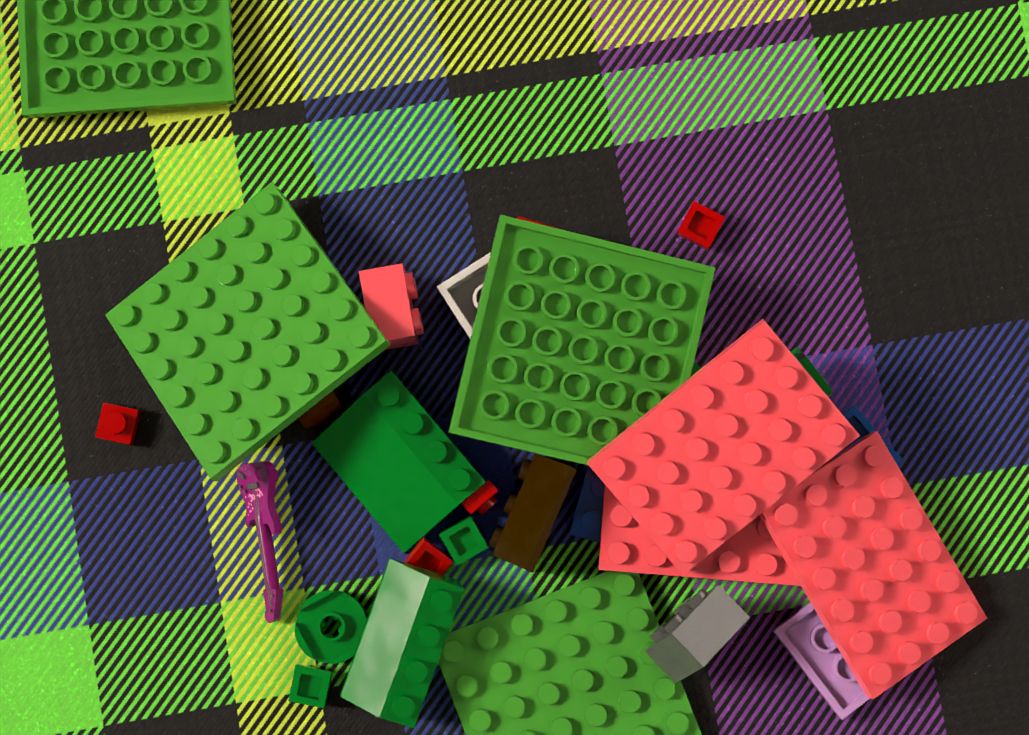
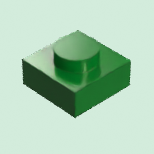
M471 516L439 534L457 566L489 548Z
M296 664L288 701L325 708L333 671Z

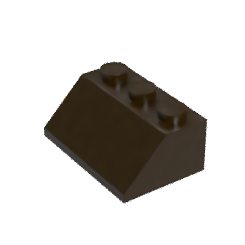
M535 454L533 461L525 459L518 475V479L524 482L518 494L511 492L503 511L510 515L504 528L497 525L489 543L490 546L495 548L492 555L527 571L534 572L576 473V468Z

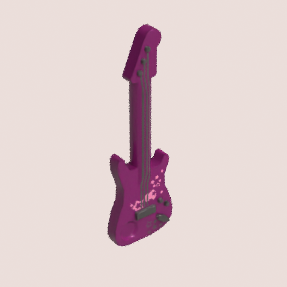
M270 461L246 463L237 470V483L246 506V526H256L265 583V590H263L266 607L265 619L268 623L277 622L281 617L284 592L283 588L279 585L272 535L282 533L274 498L279 474Z

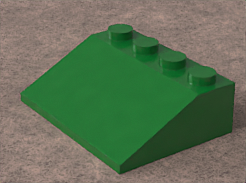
M392 371L368 389L312 442V445L403 553L407 552L422 537L427 535L460 507L464 500L485 483V480Z

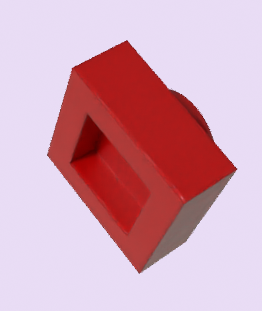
M693 201L676 235L708 251L725 217Z
M103 402L95 438L133 446L141 411Z
M488 480L461 504L471 515L478 511L482 516L498 502L494 496L499 491Z
M422 537L404 562L443 575L453 562V559L425 537Z

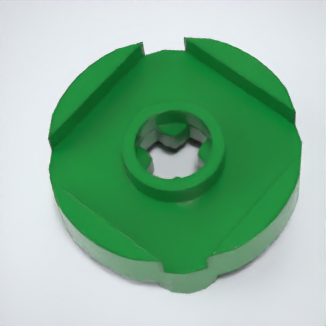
M327 590L309 597L302 604L295 623V637L302 651L314 660L330 664L341 663L353 657L368 618L362 604L355 597L344 591ZM328 616L332 620L339 619L342 624L338 628L339 635L336 637L332 633L324 634L322 630L326 626L325 618Z

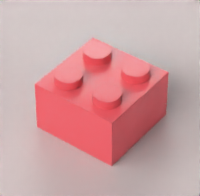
M403 264L359 271L365 309L391 344L385 350L419 344L418 335L424 334V328L419 309H413L412 300L418 299V294L412 272L406 273Z

